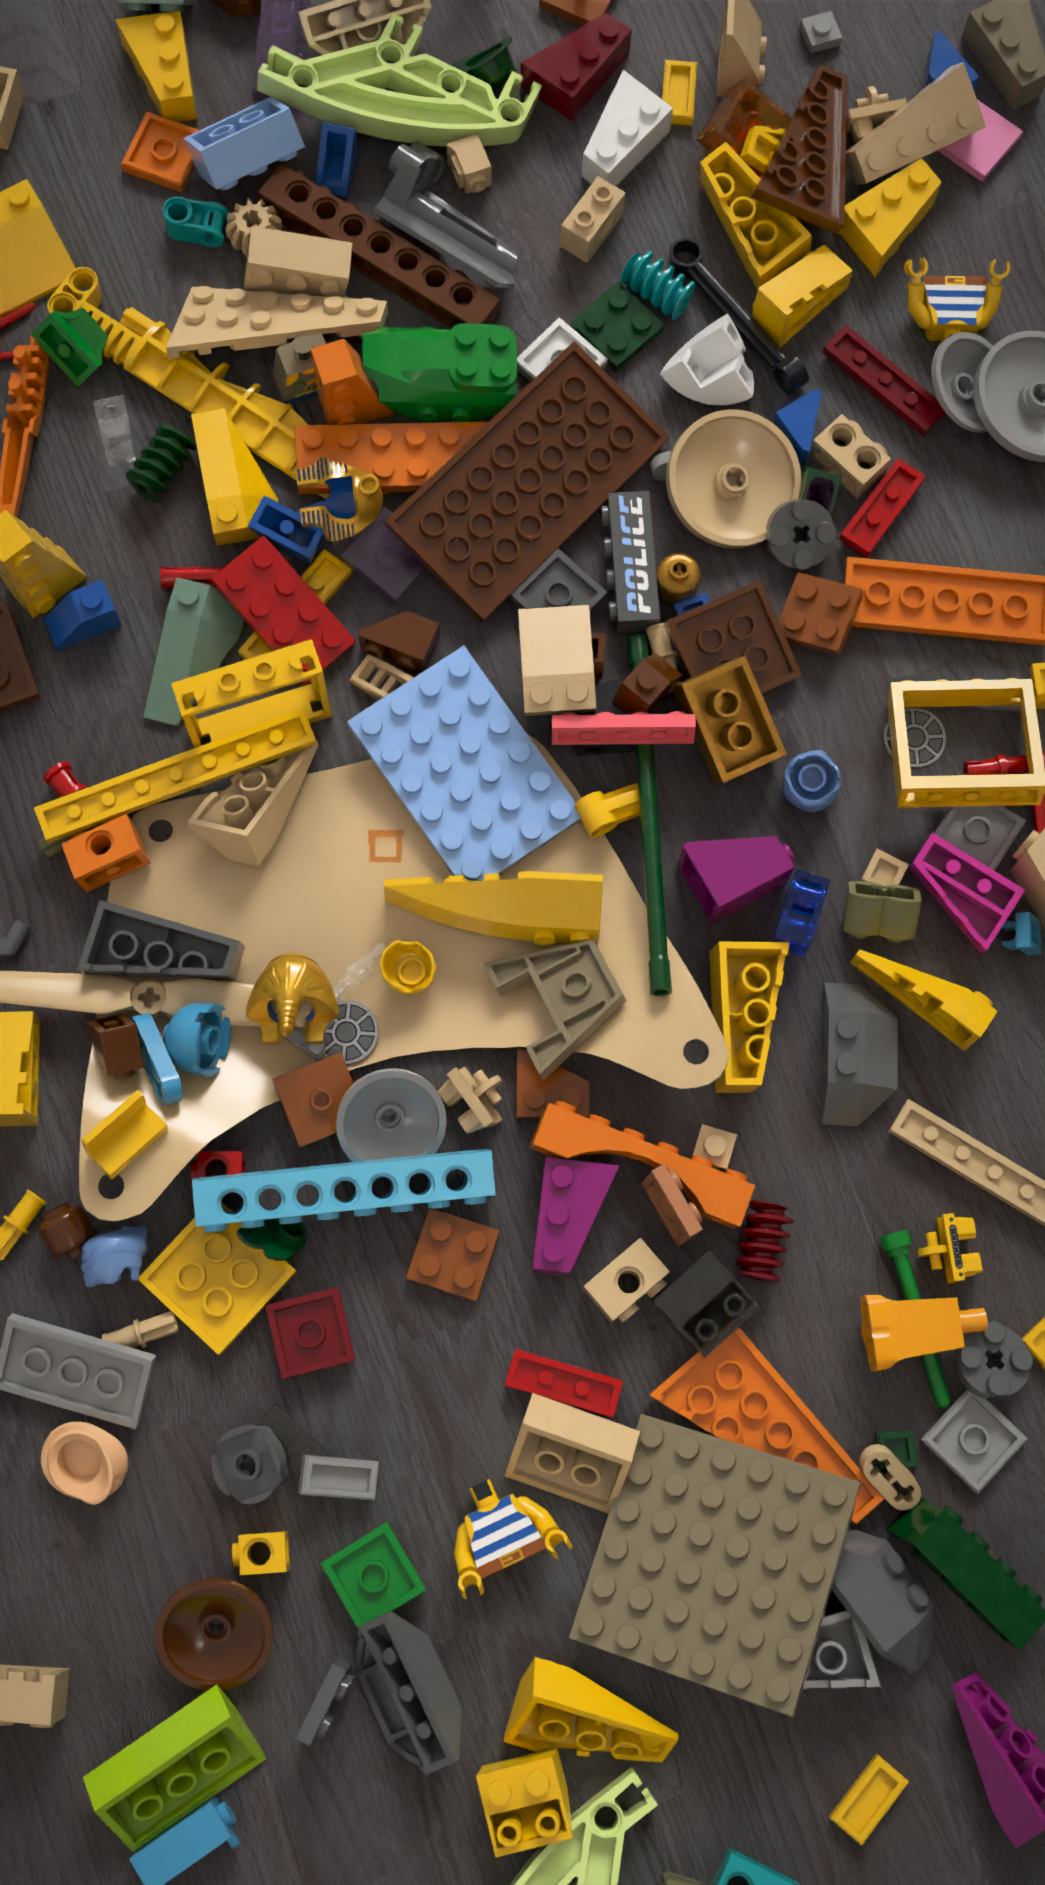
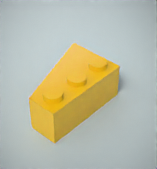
M180 11L115 19L121 44L130 56L138 75L141 76L146 85L147 91L160 115L176 122L197 120L186 36Z
M920 158L845 205L844 227L839 233L875 278L880 273L883 265L891 255L895 254L903 240L909 233L911 234L935 203L942 182L923 158Z
M822 245L815 251L807 253L803 259L758 288L756 299L752 305V317L781 348L848 288L853 270L826 245Z
M34 1011L0 1012V1127L38 1126L41 1018Z

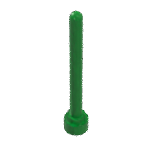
M908 1229L879 1237L883 1251H887L889 1258L893 1257L905 1300H920L907 1255L910 1252L909 1245L912 1244ZM937 1353L921 1355L935 1403L939 1408H947L950 1405V1398Z

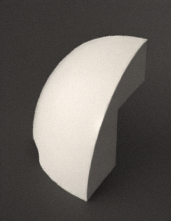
M728 313L689 340L673 355L660 373L664 380L677 392L704 404H736L752 398L754 393L753 371L744 362L743 353L746 351V348Z

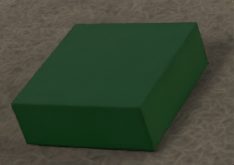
M914 1429L874 1432L875 1444L884 1445L890 1449L907 1469L918 1468ZM877 1460L878 1468L881 1471L887 1470L884 1462Z

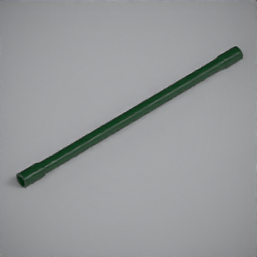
M634 634L627 638L628 663L631 672L643 659L649 657L648 638L646 635ZM636 744L650 956L648 962L650 994L653 996H667L672 993V981L667 950L653 744Z

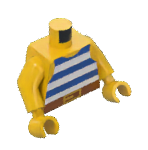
M920 258V270L917 273H914L912 270V259L907 260L904 265V271L907 276L911 277V282L907 284L908 312L918 326L925 329L928 340L943 341L959 332L977 334L978 331L987 327L998 310L1003 285L1000 284L1001 279L1010 272V263L1006 261L1005 270L1001 275H997L994 272L996 259L990 262L988 272L992 278L991 282L987 283V277L924 276L928 271V262L925 258Z
M490 1479L469 1488L478 1510L464 1516L465 1522L457 1529L454 1558L460 1577L458 1586L463 1599H467L465 1590L470 1585H477L479 1593L482 1595L484 1593L482 1578L547 1548L552 1557L558 1559L559 1557L554 1551L555 1546L560 1542H564L571 1550L572 1543L567 1535L559 1529L549 1512L527 1496L516 1498L514 1494L499 1500Z

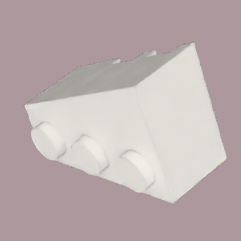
M625 70L622 71L583 153L582 177L591 184L599 176L612 185L617 186L670 132L673 108Z

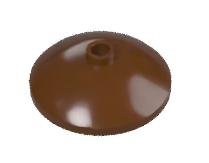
M202 1579L185 1585L167 1600L159 1614L156 1625V1648L166 1669L182 1683L208 1691L216 1684L222 1691L248 1682L263 1668L272 1648L273 1623L264 1602L248 1587L227 1579ZM215 1618L221 1619L223 1624L214 1625L211 1620Z

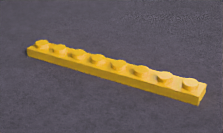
M302 708L36 806L34 810L46 841L51 843L102 824L111 818L132 813L317 743L305 711Z

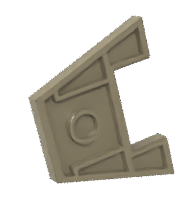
M594 939L484 962L500 996L533 980L558 1030L526 1046L543 1081L627 1001Z

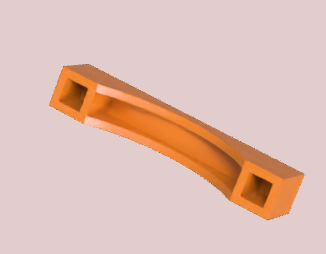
M556 1101L555 1105L548 1103L544 1107L529 1146L530 1149L553 1158L569 1160L579 1156L607 1154L638 1160L653 1168L665 1164L668 1171L674 1170L683 1185V1190L681 1191L697 1207L701 1217L730 1229L741 1227L755 1188L754 1184L746 1182V1175L731 1169H726L725 1173L712 1168L713 1162L693 1155L691 1159L678 1154L679 1149L664 1142H658L657 1146L644 1141L645 1135L638 1131L624 1128V1131L621 1132L609 1127L611 1122L603 1117L590 1114V1117L586 1118L576 1114L577 1108L568 1103Z

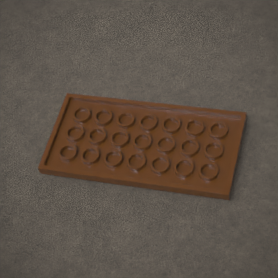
M573 341L384 522V526L482 623L542 562L571 537L607 501L608 493H616L668 442L670 437Z

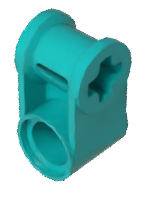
M173 197L164 203V223L166 232L171 239L202 244L213 248L223 245L224 235L222 230L229 210L224 205L182 197ZM176 218H184L183 220H180V221L174 220V219H176Z

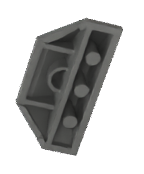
M824 982L821 1125L858 1127L898 1089V1018L860 984Z
M849 1528L832 1585V1591L877 1652L895 1665L904 1667L905 1671L913 1674L933 1652L935 1604L887 1540Z
M392 1611L360 1625L357 1632L359 1640L356 1649L355 1673L389 1746L408 1761L418 1765L419 1770L425 1775L457 1762L460 1759L462 1707L429 1636Z

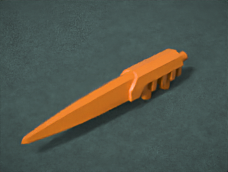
M30 336L29 345H17L13 350V365L18 373H11V378L8 381V396L13 404H6V412L9 416L3 420L1 431L5 438L0 467V514L7 510L17 518L26 485L34 437H37L41 430L51 364L50 356L32 336Z

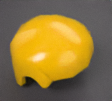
M393 941L383 950L379 963L384 982L390 989L403 995H415L428 989L434 981L437 969L433 954L418 941Z

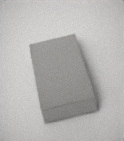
M302 1454L298 1494L375 1500L379 1461Z

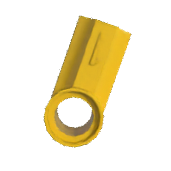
M637 783L603 794L602 791L592 792L574 804L589 837L595 838L606 834L619 823L640 816Z

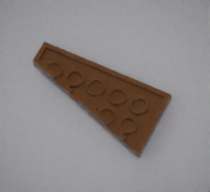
M820 64L813 72L751 198L838 234L844 227L848 77Z

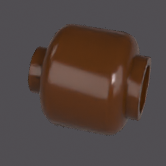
M68 1202L42 1215L43 1222L38 1229L53 1256L61 1257L67 1254L70 1260L82 1255L83 1245L95 1235V1230L82 1207L78 1205L70 1206Z

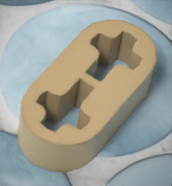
M875 1444L865 1448L860 1456V1466L868 1481L894 1508L910 1510L915 1507L921 1498V1488L913 1474L884 1445ZM877 1458L880 1462L883 1461L888 1472L884 1474L878 1467H873L872 1460ZM896 1480L902 1487H908L909 1493L906 1496L897 1493L893 1485Z

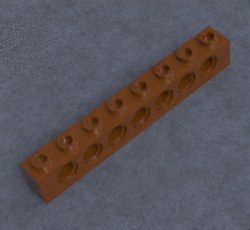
M281 163L258 191L259 200L263 199L266 207L273 205L282 224L296 233L351 242L350 266L448 328L452 329L454 326L462 323L494 324L500 317V298L490 288L480 287L475 284L464 272L453 270L446 266L435 254L426 253L417 248L406 236H398L378 219L372 220L361 213L360 209L353 203L343 202L335 197L327 187L323 185L318 186L308 180L298 169H290ZM298 200H305L304 202L300 203L296 202ZM324 217H332L331 219H322ZM353 233L359 234L358 236H349ZM379 250L387 251L385 253H376ZM405 267H412V268H414V269L408 270V271H407V270H403V268H405ZM432 284H440V285H442V286L437 287V288L430 287V285H432ZM467 301L469 303L466 305H460L457 302Z

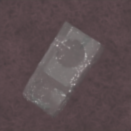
M123 395L93 401L109 465L135 461L136 453L132 440L130 416Z

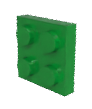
M388 1521L321 1563L357 1628L382 1614L397 1609L426 1590L425 1585Z

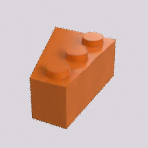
M345 339L311 348L318 399L328 425L365 424L394 415L393 409L378 401V388L375 382L363 370V362L360 355Z

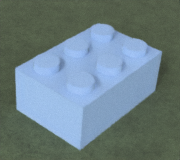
M272 97L183 138L199 176L215 189L220 188V190L234 187L238 184V179L245 175L254 176L263 173L268 169L267 165L277 160L283 162L292 159L297 155V150L305 147L290 108Z

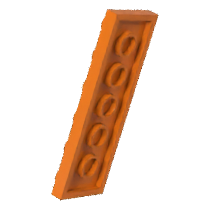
M489 421L295 426L297 469L306 468L314 464L318 458L324 457L375 475L379 480L382 492H416ZM324 482L323 485L298 488V494H331V490L327 483Z
M847 557L845 561L844 584L862 588L864 592L852 627L1045 646V576Z

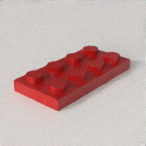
M265 535L260 537L211 578L210 582L271 651L312 639L321 668L324 670L356 642L353 636ZM306 663L302 664L303 672H307ZM310 679L299 683L301 686H305L310 682Z

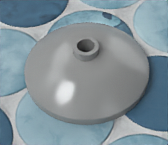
M959 332L943 340L934 353L931 369L934 393L941 408L956 424L972 432H987L976 410L973 388L977 368L993 345L977 334Z
M397 1068L374 1071L357 1080L342 1097L336 1114L338 1140L343 1151L352 1162L435 1154L444 1139L447 1125L444 1103L435 1087L417 1073ZM387 1109L395 1111V1114L390 1118L382 1116L383 1112Z

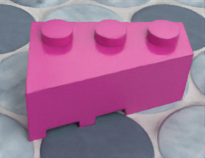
M931 833L909 867L911 872L981 955L987 951L1025 891L1022 887L934 833Z

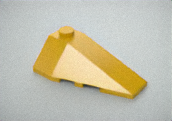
M225 408L191 414L206 499L217 546L260 538L261 536L251 530L248 524L264 495L278 502V498Z

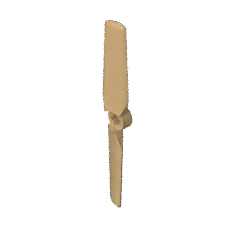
M0 971V1003L96 1014L135 1010L137 1015L150 1013L153 1019L156 1020L163 1015L172 1018L180 1008L191 1003L204 1002L224 1006L226 1010L221 1011L222 1021L224 1017H228L230 1025L259 1026L258 1023L248 1019L246 1016L248 999L254 986L252 984L191 977L162 983V986L160 983L152 980L137 984L114 975ZM149 993H154L159 1002H153L151 1008H146L144 1001H141V999H146ZM270 1000L272 1009L277 1014L276 1003L274 1000ZM303 1000L300 1004L299 1014L297 1015L294 1027L305 1028V1018L314 1009V1005L309 1000Z

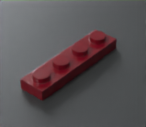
M845 325L824 346L823 354L923 437L946 414L933 395L848 325Z

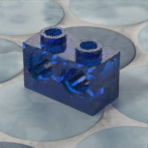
M799 869L795 870L771 942H790L789 952L805 956L814 936L830 885V879Z

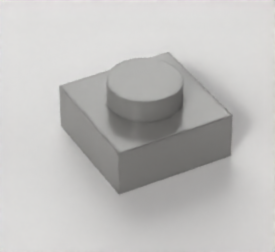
M832 11L801 19L799 28L810 54L841 45L842 35Z

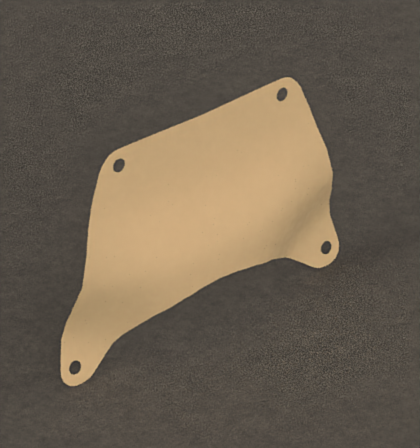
M528 735L574 801L577 802L582 797L546 748L535 738ZM372 759L306 774L276 843L259 866L228 860L188 827V820L203 800L213 792L150 805L137 812L131 819L138 827L151 863L111 881L107 902L240 941L245 946L235 981H218L255 985L269 962L273 958L288 952L301 953L313 959L327 976L333 988L336 1001H354L366 1006L373 1013L378 1024V1039L373 1050L362 1060L346 1064L348 1071L390 1058L431 1051L526 1047L558 1030L533 980L500 996L484 962L570 943H554L549 946H541L533 941L488 936L454 928L421 917L385 901L384 879L431 877L435 883H442L444 879L453 875ZM224 790L215 791V792L218 793V794H220V793H221L222 791H224ZM157 820H166L173 827L171 837L164 842L154 841L149 836V827ZM579 821L500 874V879H518V872L525 871L603 875L600 933L597 946L627 1001L574 1052L587 1053L611 1060L667 1086L678 1089L709 1085L721 1076L728 1063V1048L699 987L668 937L667 950L671 966L672 993L667 996H653L650 994L648 969L650 956L646 905L605 834L591 838L582 821ZM393 941H418L433 954L437 968L434 981L422 993L415 995L399 994L390 989L384 982L379 963L383 950ZM117 976L137 984L152 980L160 983L162 986V983L182 979ZM149 993L148 998L141 999V1001H144L146 1008H151L153 1002H159L154 993ZM135 1010L96 1014V1019L123 1013L128 1018L137 1016ZM165 1015L154 1020L162 1040L164 1028L171 1020V1017ZM231 1025V1040L226 1059L219 1058L215 1066L221 1068L219 1072L212 1077H206L181 1071L175 1066L181 1081L183 1098L182 1101L162 1106L156 1097L144 1067L135 1069L134 1075L125 1078L115 1079L112 1075L107 1076L101 1070L92 1042L80 1132L79 1190L80 1199L85 1209L100 1220L113 1222L143 1213L156 1201L188 1162L212 1139L261 1108L280 1101L272 1078L313 1063L316 1060L306 1055L300 1047L286 1039H281V1044H263L262 1031L259 1027ZM294 1027L295 1030L302 1034L305 1033V1028ZM698 1039L707 1045L709 1055L705 1062L694 1065L685 1059L683 1049L688 1041ZM140 1090L145 1096L147 1105L167 1124L168 1130L118 1174L124 1181V1190L119 1197L107 1199L98 1190V1183L106 1174L86 1155L81 1140L134 1092Z

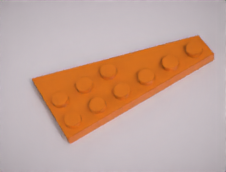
M734 1321L649 1394L653 1399L714 1437L860 1482L861 1488L851 1522L855 1524L885 1499Z

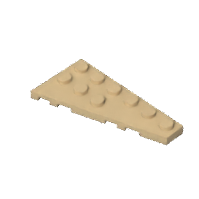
M191 287L166 346L168 359L180 358V352L198 350L199 355L212 354V348L230 346L232 350L237 351L287 344V338H295L299 335L312 336L318 333H336L341 338L358 336L365 332L374 331L378 327H384L388 315L387 301L374 300L372 298L354 299L342 298L340 296H313L305 293L286 294L274 291H245L238 288Z

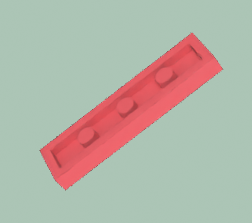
M679 711L668 714L635 712L631 715H614L610 712H601L596 715H578L577 713L567 712L561 715H552V745L694 744L696 718L695 714H685Z

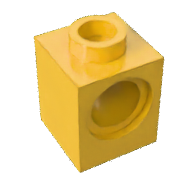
M288 1531L238 1535L239 1543H233L232 1545L233 1566L240 1567V1575L278 1573L290 1570ZM256 1542H263L270 1548V1558L265 1564H257L251 1557V1548Z

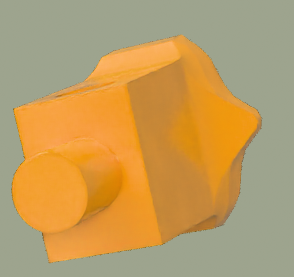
M881 1295L860 1296L861 1334L871 1371L891 1368L896 1362L905 1358L965 1347L963 1333L986 1331L988 1329L985 1309L977 1308L959 1311L957 1297L895 1301Z

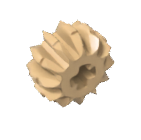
M248 198L245 206L235 203V212L228 213V225L225 228L232 247L235 251L242 249L243 254L247 258L251 226L281 231L282 221L277 216L273 205L266 207L263 199L257 204H253Z

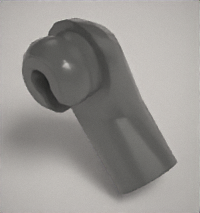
M15 920L6 937L0 938V960L13 957L18 953L31 930L28 925Z

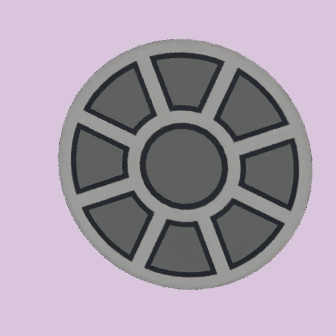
M921 708L904 709L910 767L927 766L936 761L944 751L946 745L945 729L941 721L927 710ZM888 721L884 730V742L889 754L892 756Z
M354 1001L337 1002L340 1013L328 1025L324 1033V1048L326 1051L323 1056L326 1058L341 1052L345 1063L351 1064L362 1060L373 1050L378 1039V1024L375 1016L366 1006Z

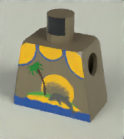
M318 333L312 336L299 335L294 338L293 342L279 346L276 349L273 378L284 404H290L318 394L311 348L327 344L322 334Z

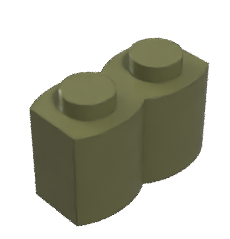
M866 881L848 882L842 915L843 931L859 939L877 935L895 943L915 939L922 903L920 890L903 885L883 886Z

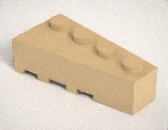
M964 62L949 67L934 82L927 85L918 95L900 107L891 117L846 152V160L855 185L875 180L986 128Z
M0 1664V1726L24 1723L30 1724V1727L51 1728L54 1723L65 1718L70 1668Z

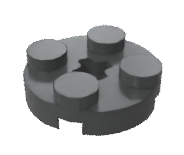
M803 499L790 500L779 505L770 515L766 525V544L772 557L782 565L803 570L817 565L829 554L837 535L836 527L833 525L829 512L819 503ZM806 526L807 538L805 541L799 540L797 543L794 542L793 539L796 535L793 531L794 527L803 528Z
M991 1321L988 1322V1329L986 1331L970 1332L963 1335L965 1347L955 1349L954 1356L957 1354L956 1362L958 1366L955 1368L957 1376L967 1390L985 1399L989 1397L1004 1399L1013 1395L1025 1385L1029 1377L1030 1368L1033 1365V1356L1017 1333L999 1322ZM986 1352L991 1355L995 1354L999 1358L1000 1369L996 1366L989 1369L986 1366L988 1358L985 1356Z
M253 1424L242 1425L226 1432L219 1439L218 1443L220 1444L217 1447L216 1454L212 1456L211 1469L217 1486L225 1495H232L236 1499L241 1500L239 1502L243 1504H255L274 1495L281 1484L287 1480L289 1472L286 1454L281 1442L270 1427ZM246 1454L253 1458L256 1463L254 1474L251 1469H244L242 1462L247 1460Z

